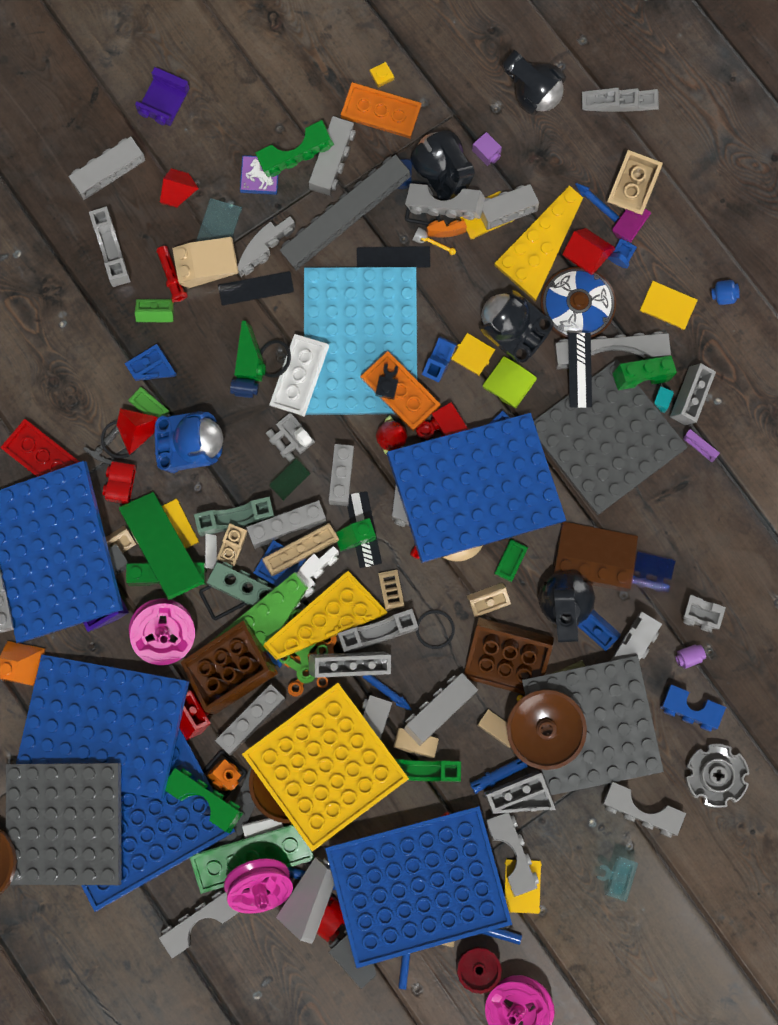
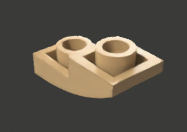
M229 523L217 560L236 566L248 530Z
M398 728L394 748L434 758L439 739L430 736L419 746L404 729Z

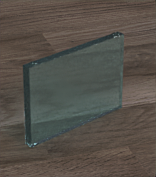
M210 198L196 242L233 237L242 207Z

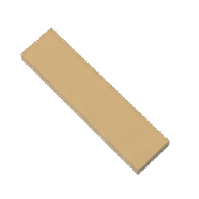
M330 523L264 557L262 561L270 575L274 576L338 542L339 538Z

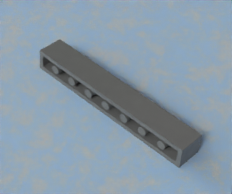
M396 155L385 159L380 168L373 169L364 181L361 180L354 185L352 191L344 193L335 205H329L325 209L324 214L320 217L316 216L307 228L300 229L296 233V237L282 244L280 252L296 271L411 177L410 171Z

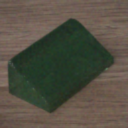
M295 459L269 486L284 501L310 473L298 459Z

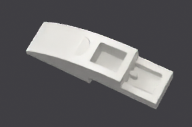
M334 546L320 559L313 554L297 572L308 586L303 597L308 598L315 591L314 587L316 585L312 579H318L324 573L323 569L327 565L332 566L339 559L337 557L339 552Z

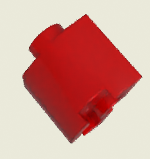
M332 896L328 901L317 934L326 942L329 940L333 942L340 933L337 929L341 924H344L339 901L335 896Z

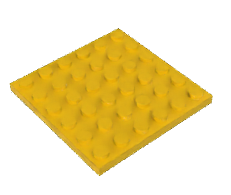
M339 683L335 684L242 753L312 852L409 780Z

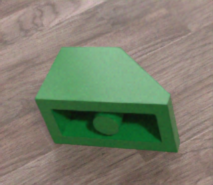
M370 518L350 524L336 532L339 538L337 543L340 552L377 540Z

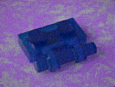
M637 552L634 572L640 573V577L633 576L632 584H636L640 588H652L656 592H669L670 585L663 584V580L672 579L676 561ZM646 576L657 577V581L647 580Z

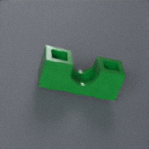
M672 356L622 363L612 374L617 389L624 390L635 388L639 383L650 380L652 385L669 382L677 371Z

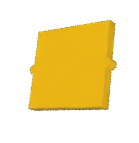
M467 333L461 344L457 345V350L451 360L480 376L485 366L489 365V360L495 349Z

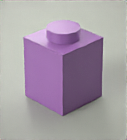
M486 132L473 143L472 151L488 166L491 162L495 163L499 160L502 147Z

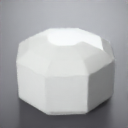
M302 427L294 432L296 440L302 446L306 447L312 442V439Z

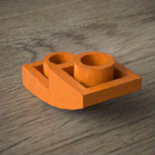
M444 220L440 222L433 221L428 225L426 231L428 237H452L466 233L467 226L464 220L453 221L448 226H446Z

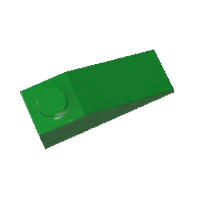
M242 321L234 375L237 378L262 381L266 367L252 326L246 321Z

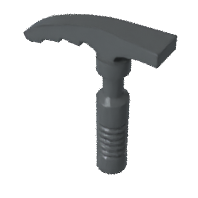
M117 425L105 437V447L119 434ZM102 444L95 449L96 451H91L84 447L83 450L94 459L111 465V460H106L100 456L103 452Z

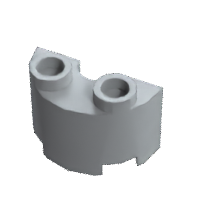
M690 595L683 615V623L689 626L699 625L701 630L712 632L713 629H720L726 607L706 602L701 598Z

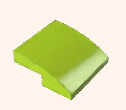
M503 356L483 384V388L498 396L502 402L516 409L537 380V377Z

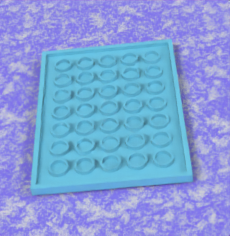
M416 267L304 268V337L330 345L305 415L395 414L378 396H375L376 393L360 376L389 351L417 380Z

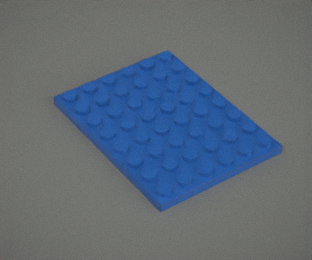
M531 413L386 453L421 563L566 521Z
M86 461L78 462L0 490V567L11 609L16 643H23L123 610Z
M41 654L16 764L121 763V791L164 800L189 682Z
M179 728L169 776L175 768L180 771L184 768L193 774L191 776L196 782L198 779L202 780L208 785L206 789L213 792L214 790ZM121 791V885L81 886L94 912H97L190 857L235 833V829L233 828L229 834L210 822V816L203 815L207 806L210 807L203 796H190L181 801L165 791L163 800ZM203 804H205L204 810L200 812Z
M480 807L325 848L356 968L512 925Z

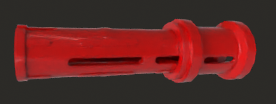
M161 246L157 248L156 252L167 278L166 286L172 294L171 300L172 302H180L186 299L188 294L184 292L183 286L178 282L177 273L168 247Z

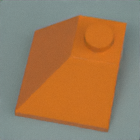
M7 641L0 655V680L34 686L41 654L44 655L46 649Z

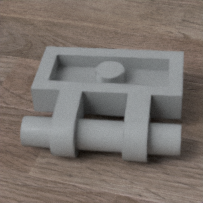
M289 413L276 424L280 430L275 434L272 429L266 432L271 444L276 445L281 451V456L289 462L295 459L291 453L293 450L296 449L301 454L315 443L312 439V442L305 447L296 440L294 432L302 427V425L292 413ZM284 436L291 443L287 447L281 441V438Z

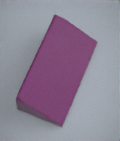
M645 209L643 215L625 210L613 227V233L619 239L632 242L651 212Z

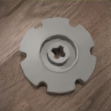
M723 744L708 745L706 752H703L702 749L697 750L690 757L686 765V769H689L691 772L690 776L685 777L687 788L694 798L701 796L705 806L713 808L727 807L728 800H731L733 803L739 801L748 788L749 784L744 781V777L749 775L748 765L740 753L736 755L731 753L732 748ZM717 771L721 775V778L718 780L716 777H713V773H717Z

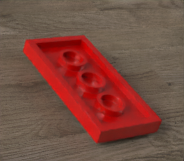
M26 419L20 423L0 447L36 477L80 462Z

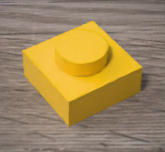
M386 62L370 69V74L378 88L394 80V75Z

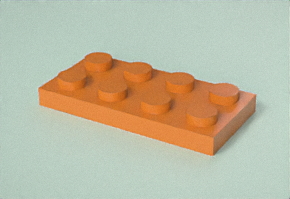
M352 82L341 112V118L411 139L422 103Z
M387 351L360 378L376 393L379 376L385 377V364H388L387 371L390 373L394 372L395 366H398V374L393 378L398 380L395 399L379 398L414 431L441 404Z

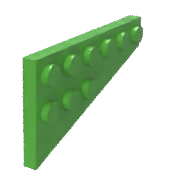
M294 572L217 637L240 622L245 621L263 646L286 624L290 614L300 602L308 586L299 574Z

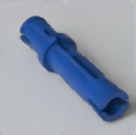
M518 758L491 773H485V776L471 782L470 786L473 792L477 794L489 786L494 787L495 783L527 768V764Z

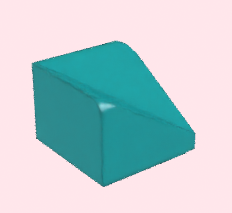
M660 386L654 404L662 413H665L674 393Z

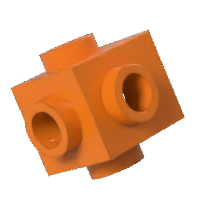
M223 759L206 776L212 781L215 789L224 792L227 790L232 791L239 784L237 780L242 775L234 764Z

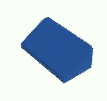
M594 609L590 616L578 625L582 631L605 651L621 635Z

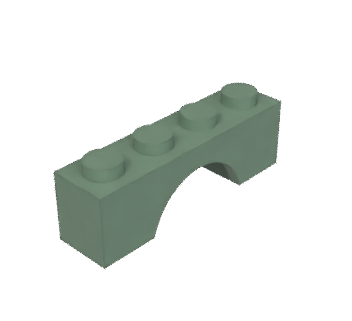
M270 497L250 501L243 506L232 509L210 510L194 514L198 534L202 537L205 534L227 531L229 523L238 527L249 526L273 518L274 513Z

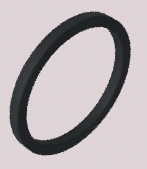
M279 340L267 342L260 350L262 355L268 346L279 343L287 351V361L283 369L276 374H267L265 372L267 377L275 378L282 375L290 365V349L287 344Z
M113 421L104 428L101 434L102 447L108 455L114 458H127L132 454L115 455L105 447L104 434L110 426L117 424V421Z
M428 611L417 622V638L427 648H443L453 639L455 632L454 623L450 616L442 611ZM429 614H441L451 624V636L446 643L440 646L426 644L419 635V624Z

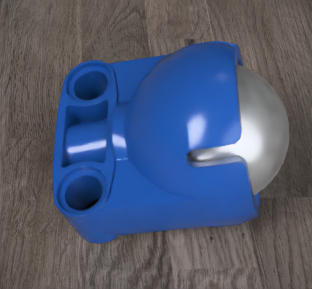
M197 411L170 417L161 416L156 420L155 455L159 469L169 473H176L180 470L211 466L218 461L222 453L223 433L216 423L215 417L209 412Z

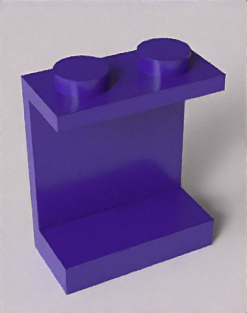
M154 67L152 71L153 81L142 102H136L135 106L138 114L142 117H150L155 119L160 125L166 124L171 126L190 89L189 84L184 79Z

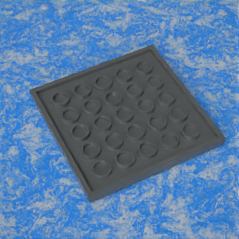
M617 359L592 377V407L571 408L568 395L534 420L541 445L597 516L688 448L638 385L630 389H617L612 374L621 364Z
M638 655L522 680L525 696L538 690L559 691L572 698L578 704L586 720L587 735L579 755L572 762L561 768L542 770L550 795L664 772Z
M121 763L6 764V834L13 843L17 861L16 871L10 885H121Z

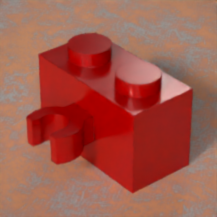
M188 691L186 694L179 727L186 740L202 734L211 724L207 718L210 713L204 711L201 703H198L192 691Z

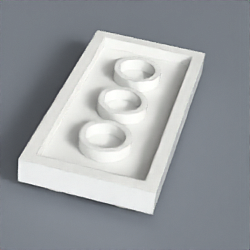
M294 334L289 348L291 352L290 365L279 376L270 406L305 417L330 346L329 344Z

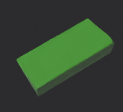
M136 299V322H173L174 302L171 299Z

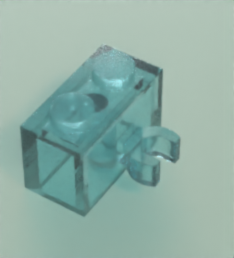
M616 857L612 871L607 866L600 865L599 868L604 869L606 875L603 877L597 875L596 878L602 881L609 879L605 895L627 902L638 863L622 857Z

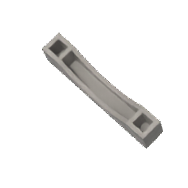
M654 332L652 335L637 333L631 337L616 335L614 338L600 336L591 340V356L611 350L631 352L646 360L671 356L669 333ZM568 339L559 340L554 346L556 370L569 369Z

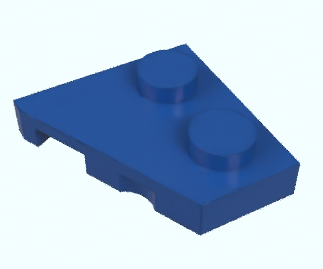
M157 344L125 363L135 381L176 376L175 371Z

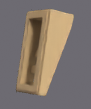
M398 571L378 573L385 610L390 611L404 608ZM391 576L395 577V580L384 581L383 579ZM396 583V587L385 589V585ZM387 592H398V594L387 596L386 594ZM399 598L397 602L388 603L390 599Z

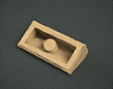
M125 526L105 537L108 549L117 544L122 553L136 545Z
M503 583L467 596L474 617L511 604Z
M488 709L477 726L510 748L507 736V722Z

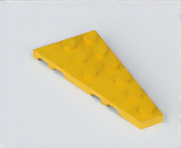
M570 185L494 264L496 268L535 302L583 200V197Z
M347 571L264 643L263 646L278 660L334 637L340 632L382 617L388 612Z

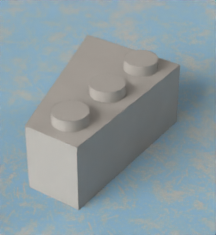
M641 612L634 620L610 661L638 655L639 661L641 658L644 659L650 650L648 646L657 639L659 635L658 630L662 623Z
M535 771L484 792L493 814L556 810L540 771Z

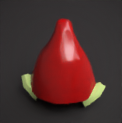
M390 415L378 427L376 433L377 442L383 448L385 454L388 451L401 448V446L405 445L408 437L406 428L401 423L394 421Z

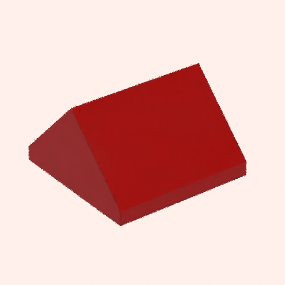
M587 228L574 231L563 252V256L590 275H593L613 253L615 247Z

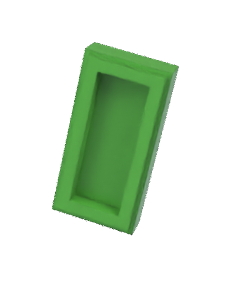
M142 387L128 400L143 414L159 418L167 416L169 413L168 409Z

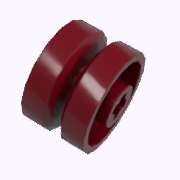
M474 947L461 954L457 961L456 972L459 981L465 989L472 993L483 994L490 992L497 986L501 979L502 968L500 961L493 952L486 948ZM477 967L483 968L481 974L475 972Z

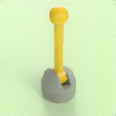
M418 227L413 241L417 243L428 241L448 251L450 255L456 253L455 248H449L428 238L427 231Z

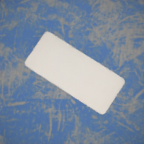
M205 534V567L214 569L217 563V536Z

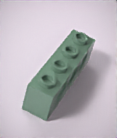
M217 562L207 581L209 586L252 607L260 601L261 594L265 592L270 593L274 590L267 586V582L259 578L253 580L249 578V573L243 570L237 572L233 570L232 565L226 562L222 564ZM229 576L236 577V581L232 585L226 584V579ZM247 584L253 586V590L250 593L243 592V587Z

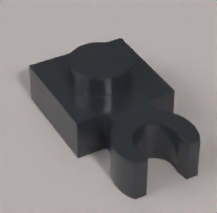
M385 364V377L379 376L375 396L394 400L398 380L393 378L398 374V366H395L394 372L390 373L387 371L388 364Z

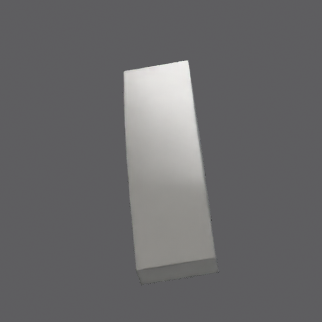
M610 88L582 92V109L585 111L601 112L659 109L658 89L639 91L638 88L628 90Z

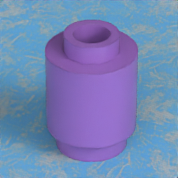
M694 644L677 651L675 659L679 667L682 666L686 669L702 663L706 659V654L701 645Z

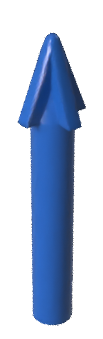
M578 183L575 184L582 197L585 196L614 222L619 219V216L589 190V187Z
M364 675L362 677L394 701L396 706L411 710L403 696L397 695L374 676Z
M410 954L402 956L398 989L406 990Z

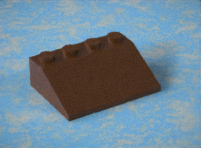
M563 522L553 575L563 571L576 572L583 576V581L587 579L593 586L629 592L634 574L638 536Z
M479 618L464 675L468 680L525 695L522 680L545 675L553 648L554 637Z
M245 621L240 622L181 661L204 711L211 714H217L278 674L270 656Z

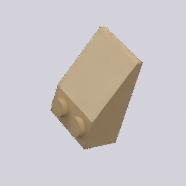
M628 150L607 202L643 215L663 163Z
M232 237L191 242L172 248L178 282L188 289L239 273Z

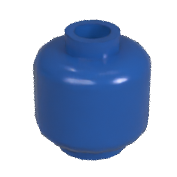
M733 280L716 282L715 288L712 289L713 300H717L719 305L736 303L737 299L740 298L738 283L735 284Z

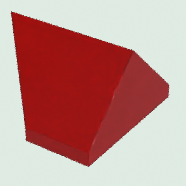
M171 168L163 178L160 203L178 208L181 203L199 188L189 173Z
M120 408L117 428L130 455L154 434L155 423L158 417Z

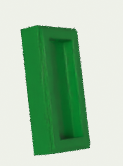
M511 539L494 575L512 583L528 547Z

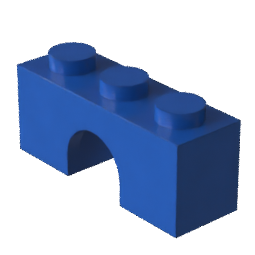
M674 685L668 686L660 708L664 709L665 714L675 717V714L683 717L682 721L693 724V722L701 725V729L709 732L718 729L726 707L706 700L700 711H694L687 705L688 691Z

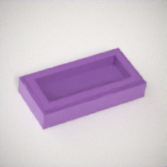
M691 429L683 438V440L711 462L720 454Z

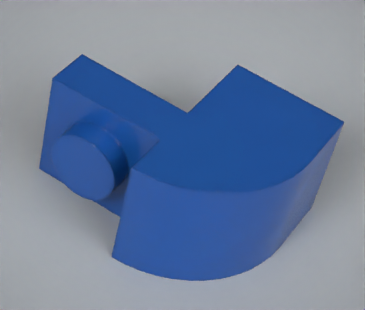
M440 336L422 375L440 382L450 364L457 343Z

